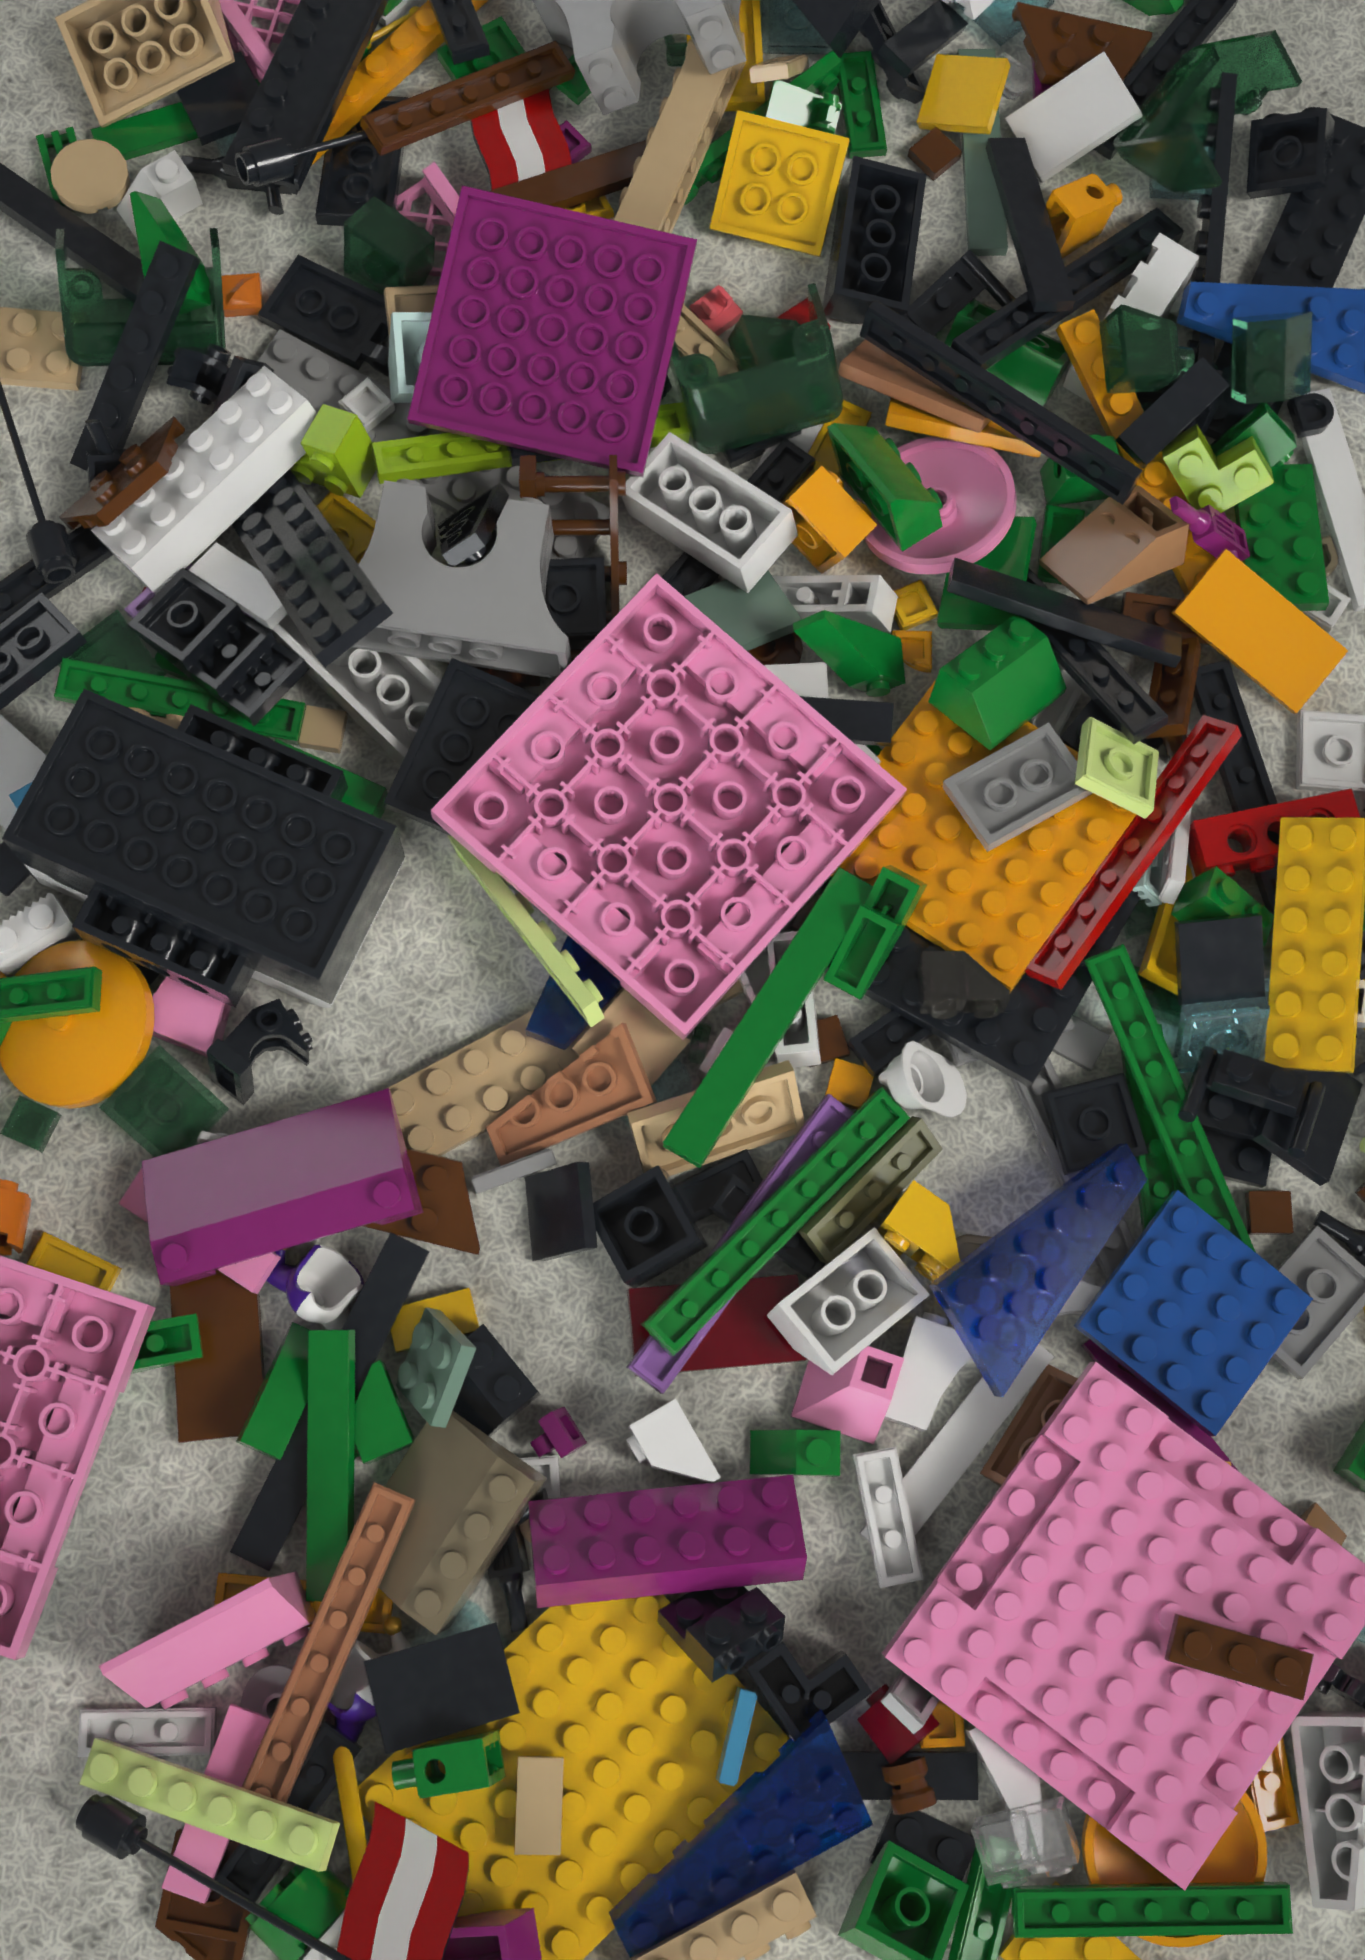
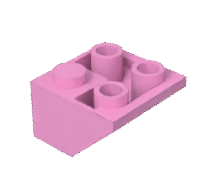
M867 1346L833 1375H830L808 1360L791 1417L828 1430L841 1431L843 1435L874 1445L890 1405L904 1358Z

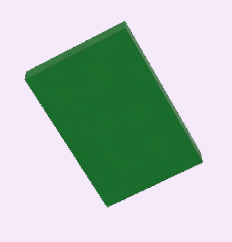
M1014 516L1012 525L1003 540L989 554L973 564L1026 581L1037 525L1035 518ZM950 572L946 573L937 624L941 629L992 631L1014 615L948 592Z

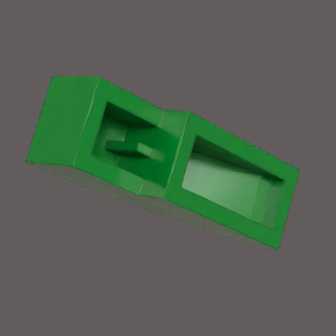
M892 865L883 866L865 904L860 905L823 980L859 1000L862 999L900 937L927 884Z
M291 1322L253 1401L255 1403L236 1440L237 1443L274 1460H281L308 1400L309 1329L295 1322Z

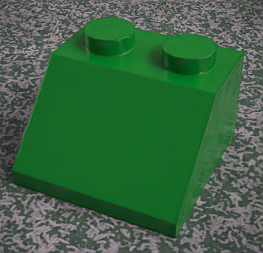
M887 1841L856 1889L838 1936L881 1960H942L969 1885L893 1842Z

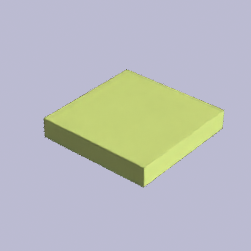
M1089 717L1081 727L1075 784L1146 819L1154 811L1159 751L1140 741L1133 744L1122 732L1095 718Z

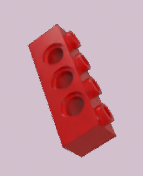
M1352 788L1194 820L1190 824L1188 852L1195 876L1197 877L1215 866L1229 877L1236 874L1235 871L1250 868L1251 873L1272 869L1275 867V863L1278 862L1279 844H1275L1269 839L1267 831H1273L1280 835L1281 817L1360 818ZM1227 839L1238 841L1243 847V853L1233 851L1229 847Z

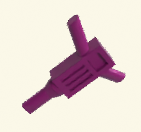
M1177 496L1170 498L1172 512L1189 524L1193 541L1216 558L1224 549L1230 551L1240 561L1250 557L1245 530L1228 519L1224 512L1220 513L1211 505L1195 509Z

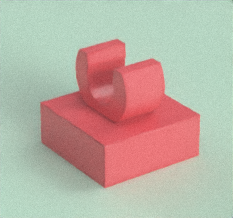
M720 285L689 306V310L717 336L743 319V311Z

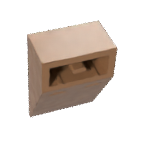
M1138 485L1134 487L1130 497L1123 505L1111 497L1104 500L1039 559V565L1085 604L1089 605L1184 564L1189 524L1176 516L1172 510Z

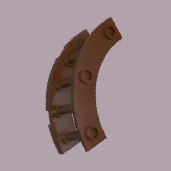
M536 455L520 456V498L531 497L538 499V497H545V493L610 492V519H551L554 536L610 535L611 565H604L605 582L611 581V610H606L608 624L620 612L619 585H627V561H619L618 496H626V471H617V455H609V475L545 476V472H537ZM570 649L572 661L584 649ZM528 674L530 684L527 686H540V676Z

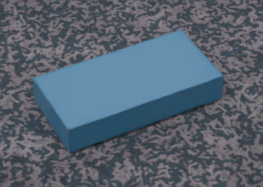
M741 1687L736 1689L716 1774V1780L719 1783L735 1786L738 1782L758 1696L752 1690Z

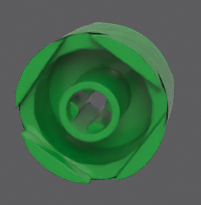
M296 1864L258 1905L318 1939L345 1909L350 1888L329 1866H327L326 1871L318 1872ZM250 1913L245 1918L251 1925L250 1929L279 1960H298L305 1953L308 1947L305 1943L253 1913Z

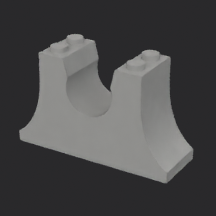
M532 0L553 41L556 40L557 43L573 48L575 61L603 115L639 102L641 80L637 74L639 58L649 45L664 36L679 33L690 35L700 59L710 75L747 61L739 25L741 0Z
M399 479L397 482L384 480L374 532L359 566L393 614L351 648L449 663L451 658H454L470 666L556 679L572 662L568 637L554 622L545 602L547 574L554 541L549 505L543 504L542 501L531 497H522L519 500L508 499L497 520V537L489 554L473 565L451 567L438 562L432 557L433 551L437 546L436 528L426 486H421L418 482L410 479Z

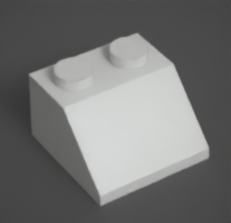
M676 1398L629 1425L632 1436L627 1438L626 1442L639 1464L647 1460L651 1468L705 1483H713L721 1478Z

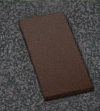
M215 1269V1275L178 1286H170L172 1318L195 1313L198 1315L203 1358L174 1364L179 1443L238 1437L265 1378L260 1294L250 1292L217 1269Z

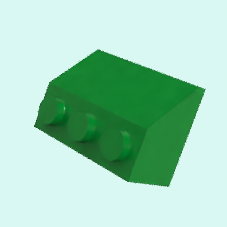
M974 299L957 313L944 343L951 347L954 338L997 310ZM1041 333L986 370L1044 406L1049 401L1071 361L1062 342Z
M833 423L827 427L841 477L860 501L867 506L873 517L902 552L943 527L939 512L943 505L938 494L933 488L926 489L921 484V477L911 462L905 464L900 459V452L891 438L884 439L874 427Z
M1014 614L940 668L928 702L988 750H992L1062 696L1067 687L1048 637L1023 617Z

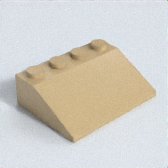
M88 0L55 17L99 125L102 128L235 62L219 0Z

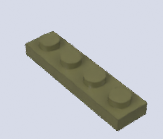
M912 1116L798 1231L820 1262L828 1264L840 1255L943 1150L923 1119Z

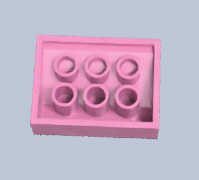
M297 1571L270 1577L99 1665L102 1675L145 1708L161 1703L163 1709L166 1710L189 1698L186 1691L187 1688L202 1682L204 1689L228 1678L229 1673L226 1668L242 1660L246 1668L270 1656L267 1649L268 1646L283 1640L287 1647L305 1638L309 1632L307 1626L313 1623L316 1613L310 1602L306 1601V1591L301 1585Z

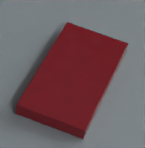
M798 1274L751 1278L735 1294L679 1373L806 1361L807 1358L791 1347L767 1317V1314L779 1302L799 1287ZM681 1284L629 1288L627 1290L633 1357L650 1335L641 1324Z

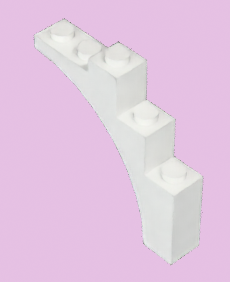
M1035 1242L1034 1247L1026 1246L1021 1250L1009 1292L1003 1291V1283L986 1277H980L978 1282L972 1280L966 1284L953 1328L947 1326L948 1319L928 1312H924L922 1318L915 1316L911 1319L900 1353V1357H903L904 1361L884 1419L920 1432L926 1431L939 1399L957 1372L983 1346L1006 1331L1037 1319L1067 1314L1082 1315L1102 1287L1095 1285V1278L1082 1273L1071 1272L1070 1277L1066 1276L1065 1272L1069 1258L1060 1256V1249L1041 1242Z

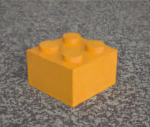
M822 465L781 502L793 512L798 536L793 540L792 544L821 574L846 558L877 526L871 518L872 515L867 506L858 500H854L843 489L844 484L834 472L826 470Z

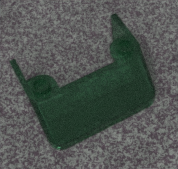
M1276 30L1201 44L1186 52L1139 108L1143 117L1120 131L1114 139L1113 145L1120 157L1171 192L1186 193L1191 190L1219 187L1223 181L1203 147L1204 130L1206 124L1211 123V112L1206 111L1209 88L1216 87L1222 72L1238 74L1234 115L1242 114L1245 116L1255 112L1262 105V100L1269 91L1298 87L1302 80Z
M209 228L212 267H205L210 283L211 305L177 316L158 365H173L176 358L174 352L179 347H208L211 343L226 349L220 246L217 228ZM56 229L55 254L66 353L74 363L80 366H109L134 303L127 298L103 299L102 284L94 272L85 268H68L65 230Z
M815 283L808 285L810 322L800 325L792 336V347L795 356L719 377L715 363L711 358L704 354H691L680 357L676 342H674L670 367L688 423L691 440L697 450L705 454H716L731 448L734 449L831 422L841 414L843 409V392L833 340Z

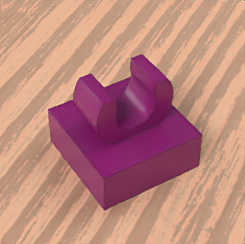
M565 1406L551 1411L538 1420L545 1433L530 1442L539 1458L554 1449L563 1458L587 1444V1441Z

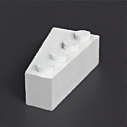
M1159 233L1152 243L1146 263L1140 261L1132 273V278L1128 282L1122 296L1118 294L1102 322L1108 339L1126 375L1130 370L1137 373L1149 354V352L1145 351V348L1150 341L1154 344L1160 341L1169 326L1165 322L1169 314L1171 313L1175 316L1179 314L1184 288L1187 286L1200 257L1162 233ZM1071 365L1063 387L1091 404L1073 365Z
M1313 1711L1298 1714L1291 1724L1312 1906L1313 1908L1355 1911L1365 1907V1711Z

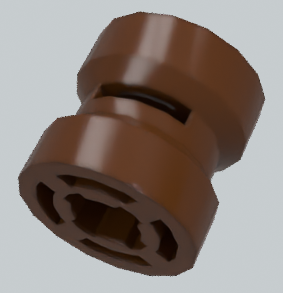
M925 1756L909 1757L881 1767L884 1781L892 1785L893 1788L890 1803L894 1815L919 1811L937 1803L934 1788L930 1787L927 1784V1780H925V1775L928 1772Z

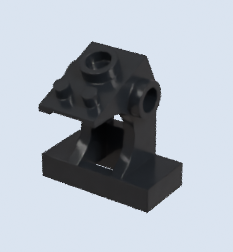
M210 343L208 347H179L174 352L176 358L173 366H170L167 370L169 376L166 384L191 390L190 397L200 403L211 405L213 402L215 406L211 413L212 416L224 402L231 398L263 366H266L272 372L274 370L264 362L235 355L232 360L230 359L231 352L216 344Z
M276 999L252 1009L223 1042L217 1039L207 1049L211 1081L244 1105L254 1093L252 1065L256 1058L264 1052L283 1050L308 1066L310 1063L309 1051L313 1049L311 1045L312 1038L308 1032L303 1035L299 1033L303 1031V1026L294 1009L291 1008L286 1011L281 1000ZM272 1037L277 1038L271 1042L264 1040Z

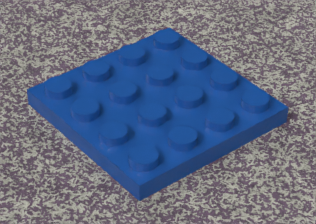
M1176 1190L1163 1203L1079 1317L1074 1327L1211 1437L1219 1433L1313 1298L1183 1193Z

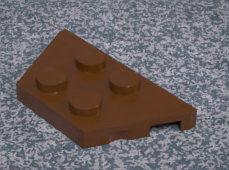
M1017 2L1012 10L1014 22L1020 21L1026 34L1023 43L1028 55L1034 60V69L1041 83L1055 85L1102 52L1106 53L1123 81L1151 40L1153 34L1150 31Z
M173 416L140 446L137 444L130 446L120 456L119 461L121 463L110 472L105 470L99 473L90 482L89 487L91 489L60 515L59 518L70 530H74L79 523L84 529L92 528L96 525L98 527L108 526L168 473L172 464L171 460L179 446L174 440L185 432L183 425Z
M406 1147L423 1213L384 1225L371 1223L363 1227L387 1233L392 1232L399 1236L479 1255L480 1244L462 1161Z
M183 1828L178 1829L175 1833L171 1851L172 1855H174ZM229 1841L218 1873L237 1848L239 1842ZM163 1889L155 1928L171 1941L180 1943L185 1948L186 1953L194 1960H244L251 1925L245 1918L251 1912L213 1890L210 1892L208 1901L203 1904Z

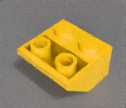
M913 1180L877 1231L899 1257L904 1253L917 1262L914 1268L922 1276L932 1282H936L938 1278L946 1282L961 1267L950 1205Z

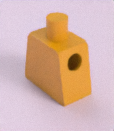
M1092 173L1056 188L1051 192L1046 208L1062 259L1102 233L1114 208L1120 205L1123 200L1122 192L1116 184L1110 183L1105 185L1098 175Z

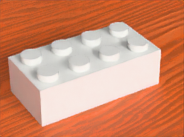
M671 432L665 436L648 456L644 476L631 475L626 481V496H622V499L630 516L747 593L750 592L798 536L793 512L790 508Z

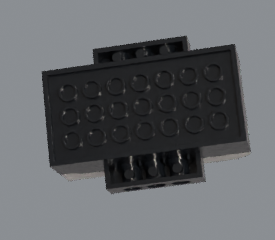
M83 689L2 837V840L39 883L84 903L72 925L83 940L235 1008L251 978L310 1004L331 1008L405 860L404 850L396 825L341 802L348 789L342 770L191 704L180 725L175 729L87 689Z

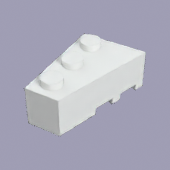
M798 931L778 933L741 974L739 981L750 1005ZM814 991L811 992L773 1052L777 1063L789 1060L792 1067L821 1064Z

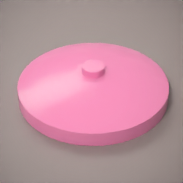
M935 436L920 438L898 447L901 455L900 459L905 464L911 462L921 477V484L926 489L933 488L938 494L943 508L939 510L943 527L902 552L872 515L871 518L877 526L864 538L870 550L880 560L896 569L909 573L928 575L950 572L955 557L975 563L989 554L1007 534L1016 512L1015 484L1012 473L1004 459L991 447L988 448Z

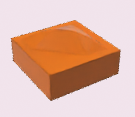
M250 273L221 276L224 316L258 315L263 307L260 274Z

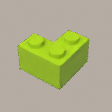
M322 404L300 443L306 454L290 470L303 484L310 485L313 482L325 486V488L336 495L344 496L346 493L361 498L376 471L372 454V441L357 414Z
M1198 424L1179 434L1162 450L1163 460L1190 505L1195 509L1211 505L1222 513L1274 483L1272 469L1253 436L1216 457Z

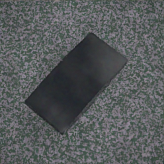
M184 568L127 624L133 632L171 664L253 726L310 669L305 659L277 642L271 631L245 615L236 602Z

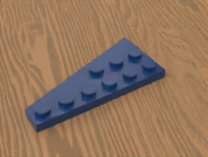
M1190 282L1184 288L1177 324L1365 393V289Z

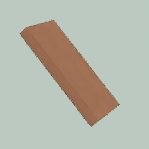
M866 339L840 362L838 370L840 377L974 432L980 433L991 421Z

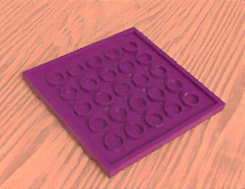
M462 185L407 418L409 424L609 469V455H617V471H626L627 474L643 477L696 252L697 239Z

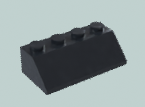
M853 156L840 184L822 308L823 316L854 324H863L868 307L875 300H878L901 316L907 314L927 174Z

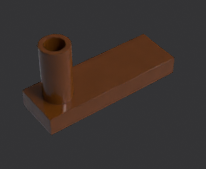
M1198 637L1182 639L1181 659L1176 668L1157 662L1154 663L1149 696L1168 715V723L1147 736L1146 739L1161 737L1169 761L1187 738L1202 649Z

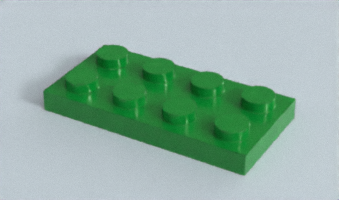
M1312 464L1272 466L1274 483L1234 506L1236 524L1245 530L1250 557L1242 562L1300 611H1325L1330 602Z

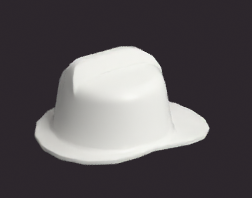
M915 1041L906 1043L902 1049V1054L895 1057L889 1063L887 1070L879 1075V1082L890 1089L895 1102L905 1109H929L942 1116L952 1118L961 1114L966 1106V1089L957 1068L944 1056Z

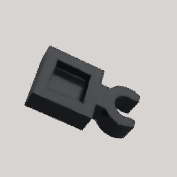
M1332 1663L1315 1689L1324 1695H1327L1328 1691L1332 1690L1365 1710V1683L1346 1674L1340 1667Z

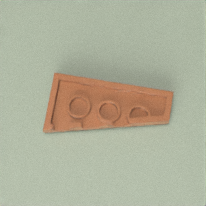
M626 1023L619 1024L596 1045L589 1047L574 1062L562 1071H558L546 1080L547 1082L531 1095L524 1097L486 1127L501 1166L545 1150L627 1115L628 1112L657 1102Z

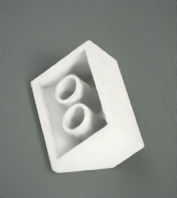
M874 1227L779 1302L767 1314V1317L795 1351L830 1375H833L930 1294Z

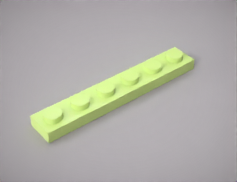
M447 835L457 856L588 1025L593 1027L605 1017L598 1004L603 1000V997L589 978L584 982L581 981L576 974L580 970L578 964L566 949L562 952L556 949L553 943L557 939L545 921L542 920L539 923L534 921L531 917L534 909L527 898L520 892L514 895L508 887L511 885L497 872L494 874L455 838Z
M94 1738L79 1783L88 1788L318 1872L326 1871L340 1826V1822L105 1738Z

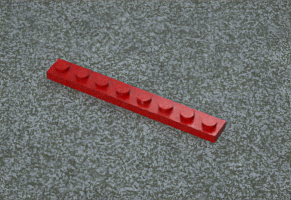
M1206 715L1200 718L1156 780L1154 811L1146 819L1138 815L1135 816L1025 969L1027 976L1062 990L1242 736L1238 725Z

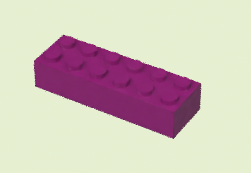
M793 1475L528 1501L537 1608L798 1581L804 1578L807 1553Z

